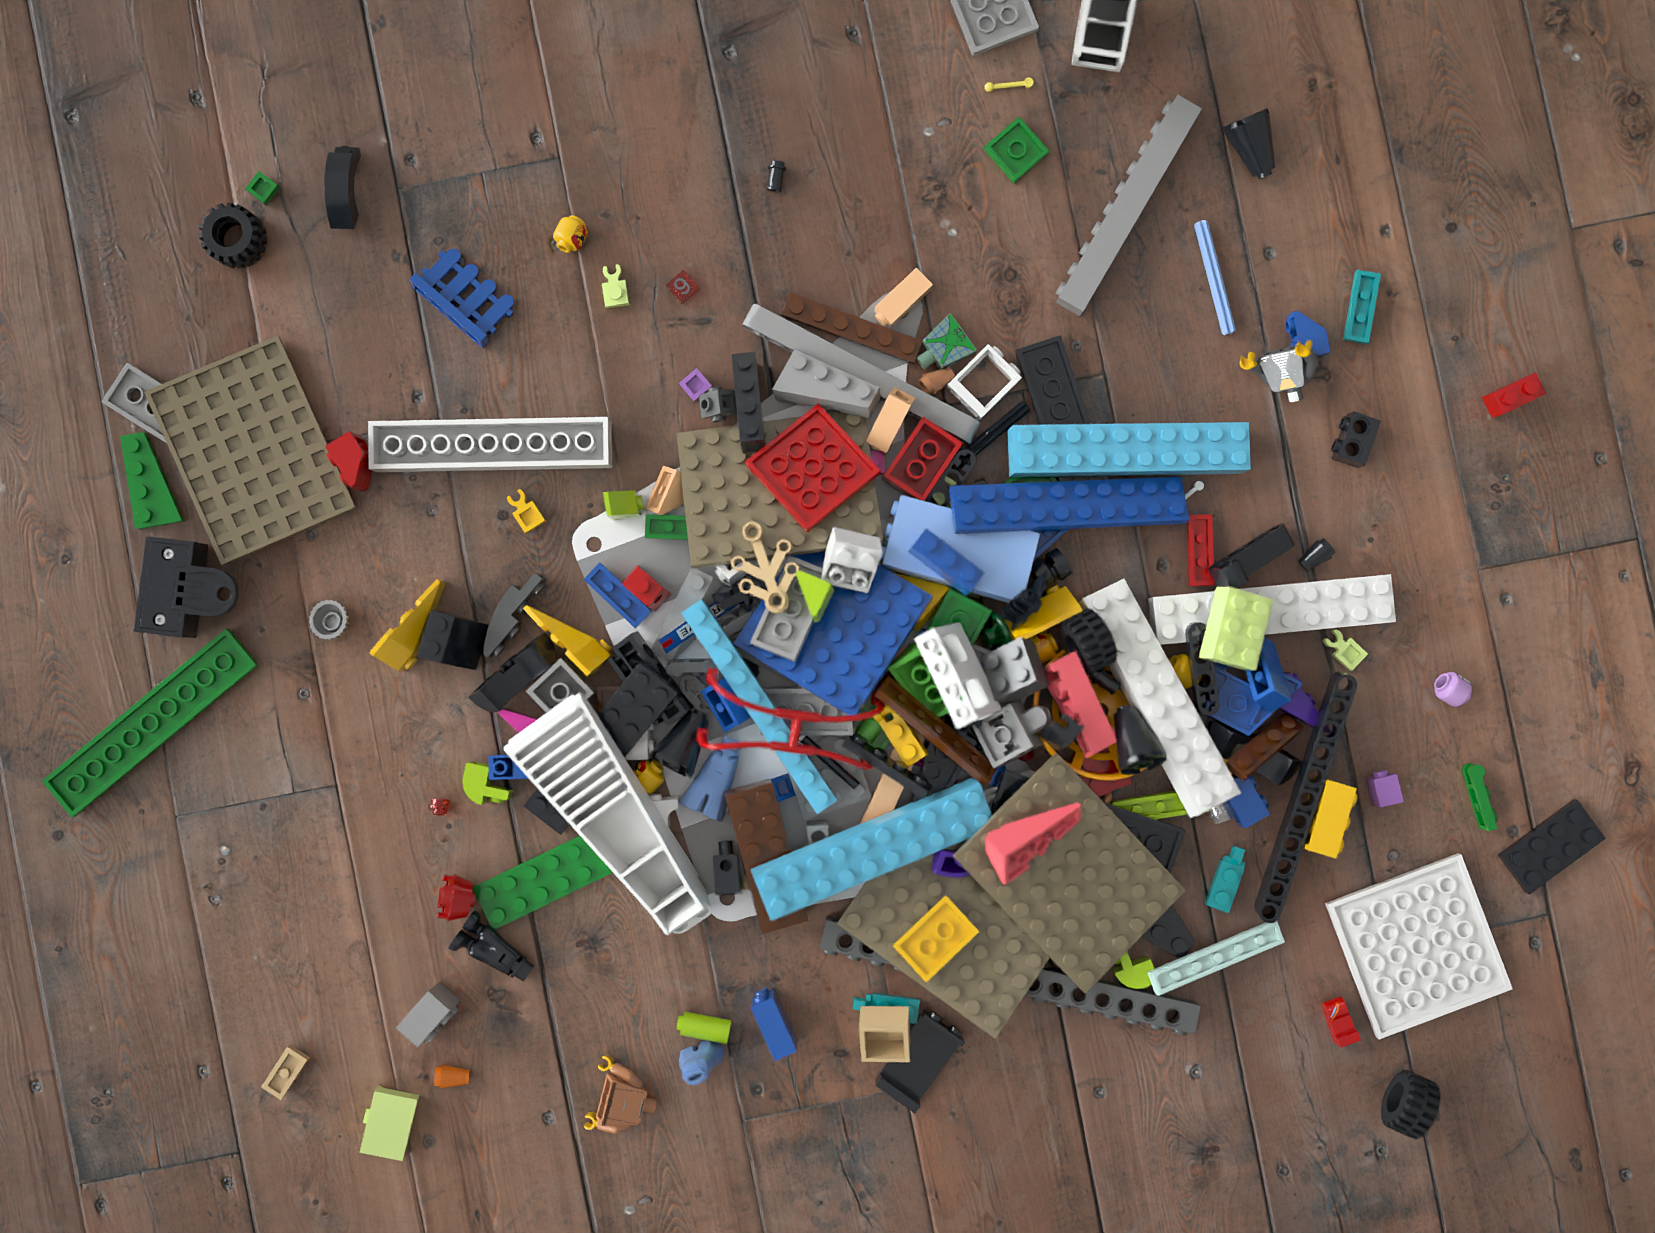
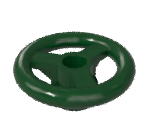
M992 611L985 623L986 629L981 631V638L987 648L995 647L998 649L1012 642L1013 638L1003 618L998 613ZM992 619L995 620L994 626H992Z

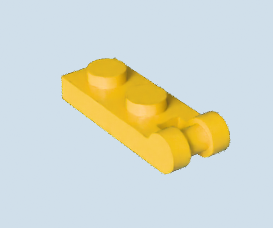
M887 705L883 712L873 717L880 724L902 761L908 767L929 754L912 726ZM889 713L894 717L891 721L886 717Z

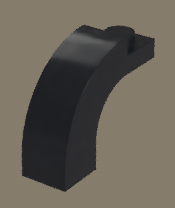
M341 146L336 147L334 152L328 153L324 176V194L330 229L355 228L359 213L355 200L354 179L361 157L359 147Z

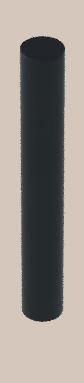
M807 735L801 740L803 745L822 749ZM814 754L851 788L855 789L860 782L833 758Z

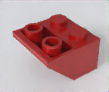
M348 431L325 446L329 452L326 456L334 467L337 466L341 471L339 477L345 486L365 492L368 490L372 470L369 469L368 444L363 437Z

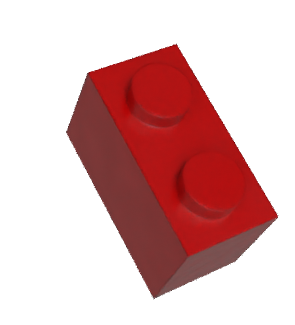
M1535 372L1483 396L1482 399L1491 418H1494L1541 397L1546 392Z

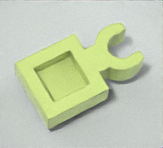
M619 264L616 265V273L610 275L607 266H604L603 274L608 280L607 283H602L605 307L613 308L630 305L626 281H619L622 275Z
M1333 629L1331 632L1335 635L1336 640L1332 643L1329 639L1324 638L1322 641L1327 647H1334L1336 651L1332 656L1348 671H1353L1368 653L1352 638H1347L1344 641L1342 633L1339 630Z

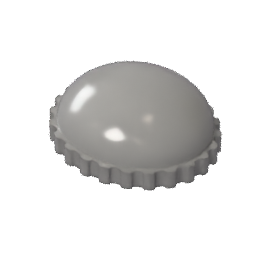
M321 601L310 612V628L315 633V636L322 640L332 641L333 639H338L348 628V612L337 601Z

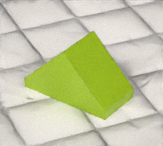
M797 571L796 575L814 622H818L834 592L831 583L803 571Z

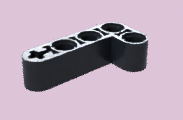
M1284 523L1278 524L1210 566L1208 571L1217 587L1237 589L1249 582L1248 575L1291 549L1295 543Z

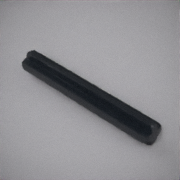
M1024 401L1020 402L965 448L972 450L975 456L1030 412L1027 403ZM967 453L965 456L961 454L959 456L961 463L958 468H962L965 463L970 461V454Z

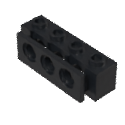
M638 631L629 634L612 647L616 655L609 658L608 661L623 682L642 661L679 691L654 721L653 724L655 726L662 721L670 725L693 708L672 677L667 675L664 666Z

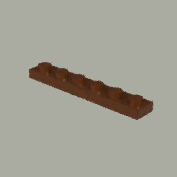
M789 293L782 312V317L912 364L915 363L922 344V340L793 293Z
M887 676L882 681L875 694L876 697L983 786L991 782L996 768L992 767L989 759L891 677Z

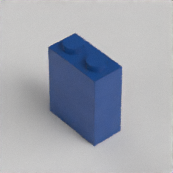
M763 988L757 991L755 997L752 998L751 1010L774 1061H777L796 1052L798 1040L775 988L771 990Z

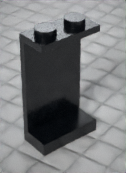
M924 1010L917 1019V1024H914L910 1029V1062H887L875 1079V1084L879 1089L913 1113H916L920 1108V1099L957 1046H963L965 1043L961 1036L963 1033L954 1025L948 1027L942 1023L943 1018L934 1011L928 1013Z

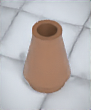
M949 366L938 371L923 374L922 378L918 380L919 386L923 392L934 396L955 378V374Z

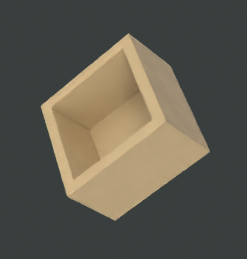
M861 1006L859 1035L862 1062H910L909 1007Z

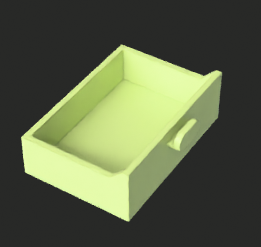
M378 1085L374 1091L371 1107L366 1109L363 1123H366L359 1153L403 1161L420 1095L387 1089Z

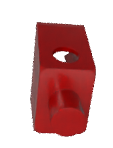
M638 564L622 582L623 586L654 611H657L671 595L667 589Z

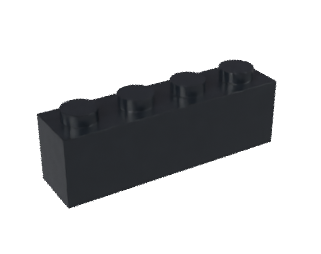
M755 352L731 354L742 453L757 452L765 446L756 354Z

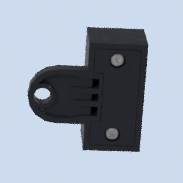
M146 536L133 632L196 638L199 615L210 617L222 616L234 608L239 597L238 584L235 578L228 572L206 567L209 544ZM225 587L231 592L230 598L226 601L220 597V592Z

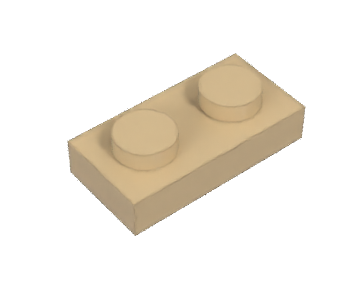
M289 1045L261 1088L282 1100L310 1057Z

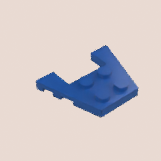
M1214 662L1219 709L1209 717L1249 736L1273 712L1254 701L1249 683L1226 672L1228 665ZM1284 674L1290 695H1292L1303 683ZM1206 697L1205 708L1208 711L1209 706H1212V701H1208Z

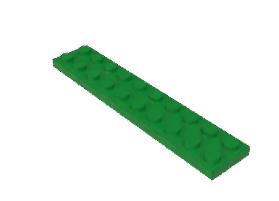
M226 628L43 779V784L71 818L78 816L259 666V664L233 632Z

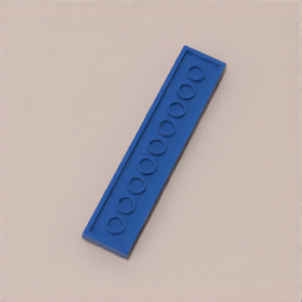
M1181 477L950 486L949 489L955 534L1187 524L1189 521Z

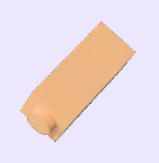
M915 268L875 306V318L883 326L887 324L892 328L931 291L933 284Z
M894 387L866 443L870 444L877 451L887 453L915 397Z

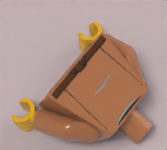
M604 1055L602 1058L608 1061V1067L599 1064L598 1068L601 1071L611 1070V1073L606 1075L597 1113L589 1112L585 1116V1118H590L593 1123L586 1122L584 1127L587 1130H591L596 1126L598 1130L617 1134L630 1128L632 1125H638L642 1112L654 1113L656 1099L646 1098L647 1090L643 1087L642 1080L630 1069L619 1063L614 1064V1060L610 1055Z

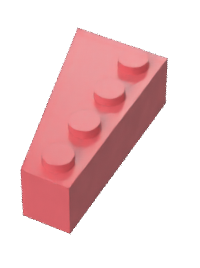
M1076 651L1047 666L1044 669L1049 683L1047 688L1061 714H1066L1078 724L1085 726L1075 738L1085 757L1088 758L1116 743V732L1108 723Z

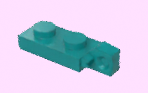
M1232 845L1229 856L1224 855L1223 859H1220L1205 900V905L1226 913L1230 912L1245 869V862L1242 861L1245 849Z
M872 992V994H866V998L854 997L852 1007L854 1010H860L861 1006L909 1007L910 1023L917 1024L920 999Z

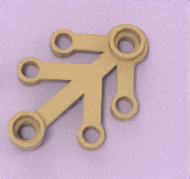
M748 522L744 525L742 533L746 540L752 542L760 568L748 563L741 556H735L731 561V566L737 571L747 572L765 581L768 591L755 586L754 582L749 579L741 580L739 589L745 594L750 593L765 600V605L769 611L781 613L789 605L787 591L793 578L797 576L796 572L800 571V567L796 563H788L784 569L785 575L777 587L775 576L785 555L791 552L792 544L788 540H780L776 546L777 551L771 563H769L761 540L763 536L761 525L756 522ZM752 528L758 530V534L755 537L750 536ZM782 543L788 544L787 551H781L780 546ZM737 559L743 561V565L740 568L735 566ZM794 565L796 572L789 574L788 568ZM745 582L751 584V588L748 591L743 589ZM777 596L782 600L778 606L773 603L774 598Z

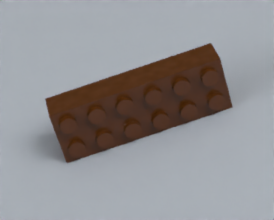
M765 779L723 791L762 934L809 921L805 907L771 921L750 870L791 853L773 783L770 779Z

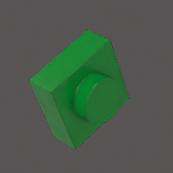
M258 171L245 190L267 206L281 187Z

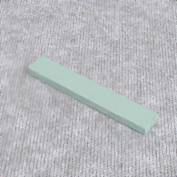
M1277 921L1274 923L1265 922L1147 973L1155 995L1159 996L1285 943Z

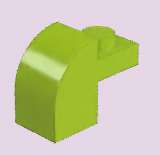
M474 761L466 762L463 788L466 795L473 802L483 805L487 802V798L490 797L489 801L504 803V800L507 801L512 798L513 789L491 785L488 764Z
M1126 952L1115 963V965L1119 964V966L1111 968L1118 980L1127 987L1141 989L1152 985L1147 972L1153 970L1154 966L1147 955L1131 961L1128 952Z

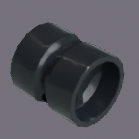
M1058 548L1047 553L1045 560L1038 559L1033 562L1030 571L1034 579H1037L1045 570L1048 571L1045 579L1047 586L1044 591L1054 586L1057 579L1062 581L1073 574L1068 561Z

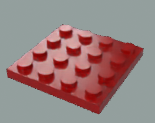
M819 404L815 405L745 461L748 469L806 533L881 474V470Z

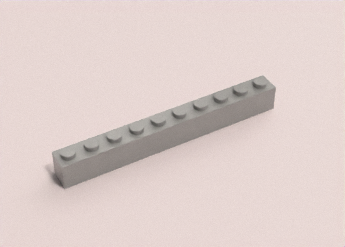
M1178 94L1173 102L1168 100L1161 112L1165 114L1161 122L1157 120L1149 132L1153 134L1150 142L1145 140L1139 149L1140 159L1138 162L1132 161L1126 172L1130 176L1126 182L1121 180L1114 193L1118 195L1114 202L1109 201L1105 207L1103 214L1106 217L1102 223L1097 221L1091 231L1094 237L1090 243L1086 241L1081 248L1079 254L1082 255L1079 263L1073 262L1067 272L1070 275L1067 283L1062 281L1055 293L1059 296L1055 303L1080 317L1202 108Z

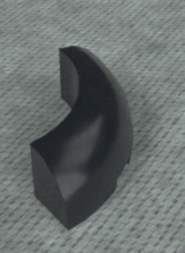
M544 632L526 644L524 649L511 656L500 666L503 670L499 669L491 677H488L468 698L486 711L499 712L519 691L553 665L556 652L549 636Z
M1213 721L1209 731V735L1220 756L1227 760L1257 735L1251 733L1249 736H1246L1236 730L1233 731L1234 729L1219 721ZM1281 749L1256 772L1277 785H1281L1295 775L1302 761Z

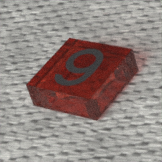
M684 270L666 284L668 290L681 304L699 290V287Z

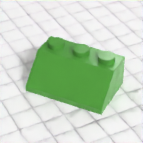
M912 643L890 664L888 669L901 687L940 718L949 713V710L917 643Z

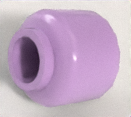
M1456 672L1443 673L1434 683L1436 696L1452 707L1467 703L1471 698L1472 685L1470 681Z

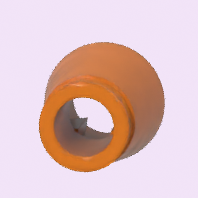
M442 1064V1067L436 1066L434 1086H440V1089L469 1084L470 1070Z

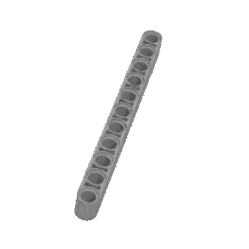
M757 304L752 305L742 324L747 330L791 353L795 349L879 387L880 400L886 402L894 387L915 397L907 414L918 420H921L924 416L962 443L970 445L981 424L973 417Z

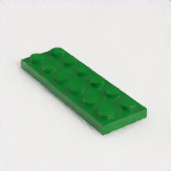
M579 835L474 886L472 889L476 893V897L490 926L498 929L613 872Z

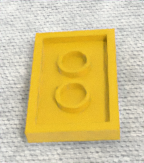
M945 895L892 946L916 973L927 982L979 931Z

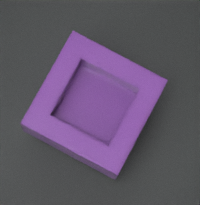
M697 368L679 383L694 402L699 399V395L707 393L709 388H713Z

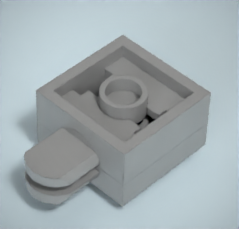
M1014 702L984 718L980 728H977L975 725H972V728L992 767L997 768L1005 766L1043 745L1037 732L1051 723L1052 716L1048 708L1044 706H1034L1026 711L1022 702Z

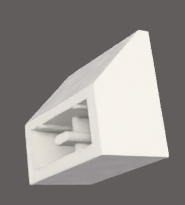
M833 527L826 547L821 580L834 586L868 593L882 555L880 538Z

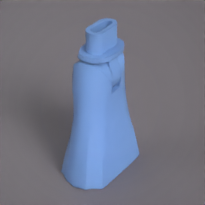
M724 736L721 743H734L738 741ZM739 748L713 750L697 776L682 795L679 803L722 822L727 806L723 791L731 789L740 756L738 754Z
M705 1040L699 1044L698 1050H696L695 1046H690L680 1051L679 1068L687 1084H700L708 1078L713 1068L722 1063L725 1053L720 1043Z

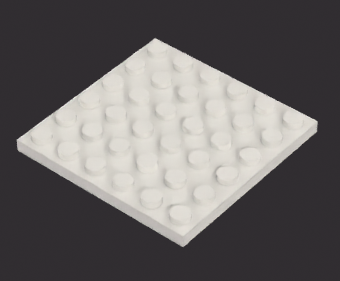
M1454 854L1325 903L1372 1029L1378 1039L1513 989L1461 854Z

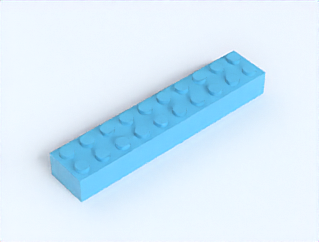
M1249 422L1013 425L1008 429L1009 477L1242 474L1251 470Z
M972 777L948 789H943L931 794V796L919 799V801L897 808L750 870L766 911L772 921L971 838L992 815L980 783Z

